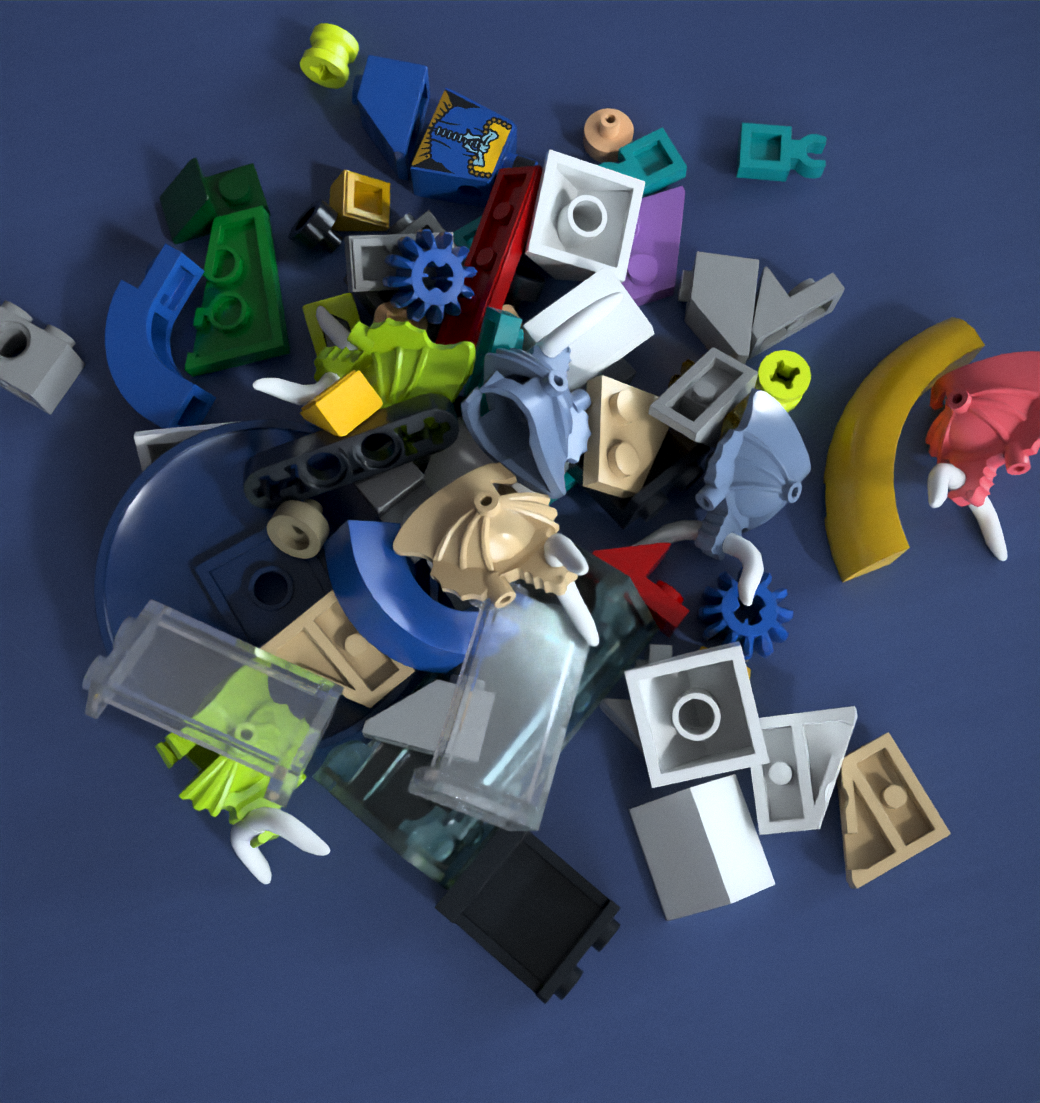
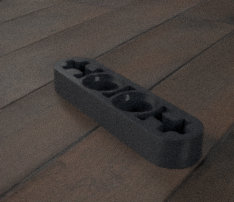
M422 394L376 411L346 436L338 437L325 430H321L259 452L250 457L244 467L243 490L245 496L251 504L259 508L277 509L285 501H301L441 452L452 446L458 438L460 430L455 406L449 398L442 394ZM428 417H434L435 421L440 423V426L430 429L429 425L424 423L423 420ZM403 425H406L407 433L411 436V438L403 440L401 430ZM374 433H384L393 439V443L382 451H370L362 445V441ZM321 452L331 453L339 459L336 466L327 470L315 469L307 461L311 456ZM297 464L299 477H296L295 468L291 469L290 465ZM269 475L273 481H280V483L271 485L266 479L260 480V477Z

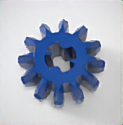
M430 229L418 230L415 241L408 236L398 239V248L403 257L388 254L385 258V263L396 269V276H387L382 281L384 287L399 288V291L390 301L391 305L394 308H403L408 305L407 318L409 320L419 322L426 316L431 324L442 323L444 312L450 316H458L462 313L457 297L471 299L475 295L470 287L464 285V277L472 278L478 272L475 267L462 266L461 264L470 250L466 246L452 248L453 235L451 233L440 232L434 238ZM425 267H434L437 276L431 277L432 280L436 281L434 287H427L423 284L422 277L429 276L423 273Z
M742 567L738 572L736 580L731 574L724 571L717 577L718 588L707 586L704 589L702 597L709 605L698 609L697 619L713 623L702 633L705 641L712 640L717 636L724 640L721 645L739 641L745 662H748L752 657L753 648L760 656L766 658L774 651L771 641L783 643L787 639L789 633L781 624L789 622L793 618V610L777 606L787 597V589L779 588L771 593L766 587L770 584L772 576L766 572L761 577L752 604L745 606L739 599L737 588ZM740 604L742 605V611L749 607L755 614V617L749 622L750 625H748V618L741 623L734 615Z

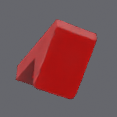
M663 542L593 551L587 558L589 569L586 574L670 638L690 610L682 605L684 602L683 597L672 586L661 580H658L655 584L648 577L664 559L671 543Z

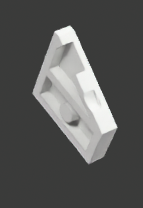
M855 706L759 718L770 762L750 767L759 835L820 829L858 717Z

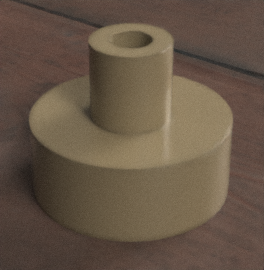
M305 499L303 502L289 500L281 503L267 524V533L274 545L284 553L302 559L312 558L318 554L329 536L330 530L327 520L322 515V506L313 499Z

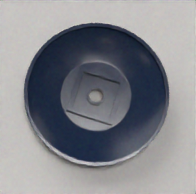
M246 420L221 425L194 435L163 453L136 478L117 504L107 524L99 548L94 580L95 612L99 633L106 654L128 692L146 712L172 732L188 723L202 702L232 673L249 665L262 662L267 665L269 670L267 678L269 699L272 705L276 707H286L290 716L299 723L298 730L300 736L305 741L301 754H306L334 745L363 729L366 720L391 706L417 671V669H414V673L369 708L326 687L323 688L303 679V677L278 666L261 661L254 654L332 591L333 588L329 579L324 544L317 555L312 558L302 559L284 553L270 540L267 533V524L277 509L259 508L251 504L246 498L243 490L244 467L249 458L259 452L323 430L317 426L288 420ZM321 452L311 456L307 462L315 469L327 470L336 466L339 459L331 453ZM297 464L290 465L291 469L295 468L296 477H299ZM269 475L260 477V480L266 479L271 485L280 483V481H273ZM352 483L307 498L316 500L323 508L322 515L327 520L330 530L326 540L347 520L381 522ZM406 556L409 569L418 585L427 595L438 602L439 584L438 581L431 578V568L426 559L421 558L414 564ZM270 572L282 575L288 586L285 598L274 605L265 604L256 593L258 580L261 576Z

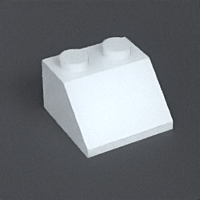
M739 641L681 654L624 671L652 788L770 763Z

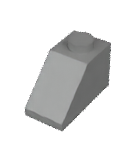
M697 251L692 270H682L679 284L678 301L687 302L684 322L708 350L714 347L745 364L750 350L759 260Z
M452 674L449 682L437 679L366 720L362 733L364 738L474 766L493 694L482 691L484 683L479 680Z

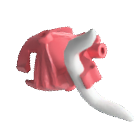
M1040 351L1000 354L962 366L940 377L931 389L930 407L934 411L943 407L945 396H947V399H945V409L933 421L925 439L926 444L930 445V456L937 457V464L928 475L929 505L932 508L940 507L946 500L947 493L948 498L958 506L964 507L968 505L978 521L987 546L994 556L1001 561L1007 559V550L997 513L988 498V495H990L989 488L995 485L993 478L997 475L996 470L1003 464H1005L1007 473L1010 475H1021L1031 469L1029 456L1037 454L1040 448Z

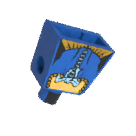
M445 88L410 167L414 195L485 208L499 169L536 166L538 161L516 154L517 126L512 120L454 90Z

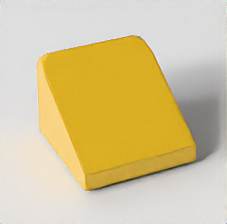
M344 169L330 187L329 206L338 213L336 221L331 228L336 231H387L390 220V183Z
M353 370L301 408L300 414L306 421L334 436L342 437L346 436L378 411L383 403L361 371Z

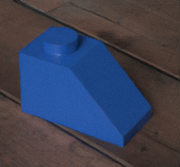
M368 55L363 75L357 74L354 79L352 103L359 107L364 130L397 177L409 180L410 167L416 154L431 96L428 68L426 65Z

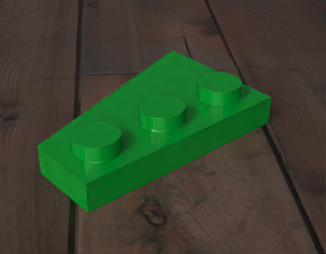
M258 206L215 217L213 219L203 276L207 281L202 307H196L193 326L197 329L193 353H187L184 369L192 377L290 353L269 214L263 206Z

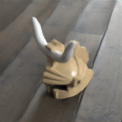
M500 462L478 467L436 492L411 514L399 530L393 542L395 554L399 556H416L431 561L433 567L430 576L438 581L443 592L455 594L461 601L476 599L483 602L490 598L496 608H503L516 598V593L509 583L523 579L526 581V584H534L535 589L542 588L545 590V593L553 592L556 594L578 632L591 646L595 647L598 645L599 637L594 620L575 584L578 575L586 574L589 569L584 556L571 539L557 533L559 525L554 522V519L558 513L555 508L549 507L550 497L541 493H518L511 487V485L517 482L516 476ZM493 483L499 484L498 491L493 486Z

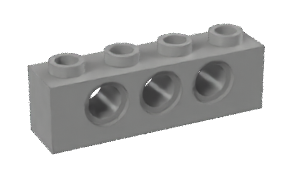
M5 300L0 306V387L51 415L86 364L72 349L76 342L70 336L50 324L44 330L31 323L33 319L28 313ZM26 346L20 355L12 357L18 348Z

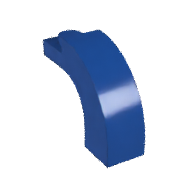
M166 243L158 256L147 266L145 278L138 289L121 279L111 300L105 326L106 358L117 388L126 401L139 414L162 429L201 425L217 398L188 381L179 372L172 358L170 339L173 325L203 275L204 270L182 252Z
M347 520L324 542L329 579L335 596L347 618L370 644L386 656L405 666L430 673L446 674L467 659H481L496 654L498 646L518 634L514 612L459 611L448 608L427 595L414 579L406 556H399L393 550V542L401 529L400 523Z

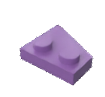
M683 186L647 196L641 200L625 281L621 283L637 306L673 295L685 200Z

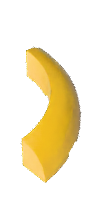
M951 317L937 323L904 342L881 360L857 388L835 427L827 453L823 483L826 484L825 504L827 515L825 517V529L832 558L842 583L891 564L910 548L900 523L895 500L894 462L897 444L904 422L916 400L934 386L940 377L957 368L968 365L985 346L975 329L963 319Z

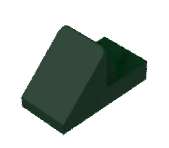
M195 157L186 164L159 197L171 238L175 245L211 234L215 217L258 206H263L269 216H271L254 163L205 177Z

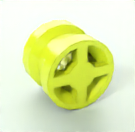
M320 23L312 31L310 36L312 47L304 51L299 63L300 68L313 82L327 88L339 89L344 87L350 74L348 64L355 61L359 45L355 38L341 27L329 23Z
M788 350L774 351L767 355L760 363L755 389L765 391L789 412L797 406L809 387L811 380L810 367L805 359L795 352ZM776 373H779L780 375L789 378L790 380L784 381L783 379L778 378Z

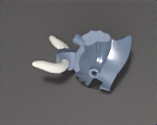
M622 292L611 293L591 303L544 336L526 352L516 348H510V350L499 348L496 349V353H487L484 359L483 385L480 388L476 386L471 390L461 403L463 420L479 448L494 463L500 462L516 476L518 483L536 493L546 494L552 499H559L565 496V462L575 464L579 461L581 454L588 451L587 442L591 436V431L588 425L589 416L585 410L590 407L591 398L583 389H576L570 392L568 388L566 372L570 370L568 364L572 361L570 359L571 349L569 345L607 317L623 298ZM483 393H485L489 412L481 417L480 402Z
M755 388L751 389L739 426L735 429H729L725 437L718 442L716 450L711 452L705 460L704 466L707 473L704 481L706 485L695 495V499L703 509L707 510L706 518L702 521L681 520L666 524L632 545L638 546L663 542L672 544L683 540H694L695 546L700 548L703 554L722 561L725 553L736 557L743 566L737 588L739 599L745 606L752 604L755 591L764 572L761 553L750 541L742 538V533L748 532L773 518L787 502H796L801 494V482L811 471L808 452L795 423L787 411L771 395Z

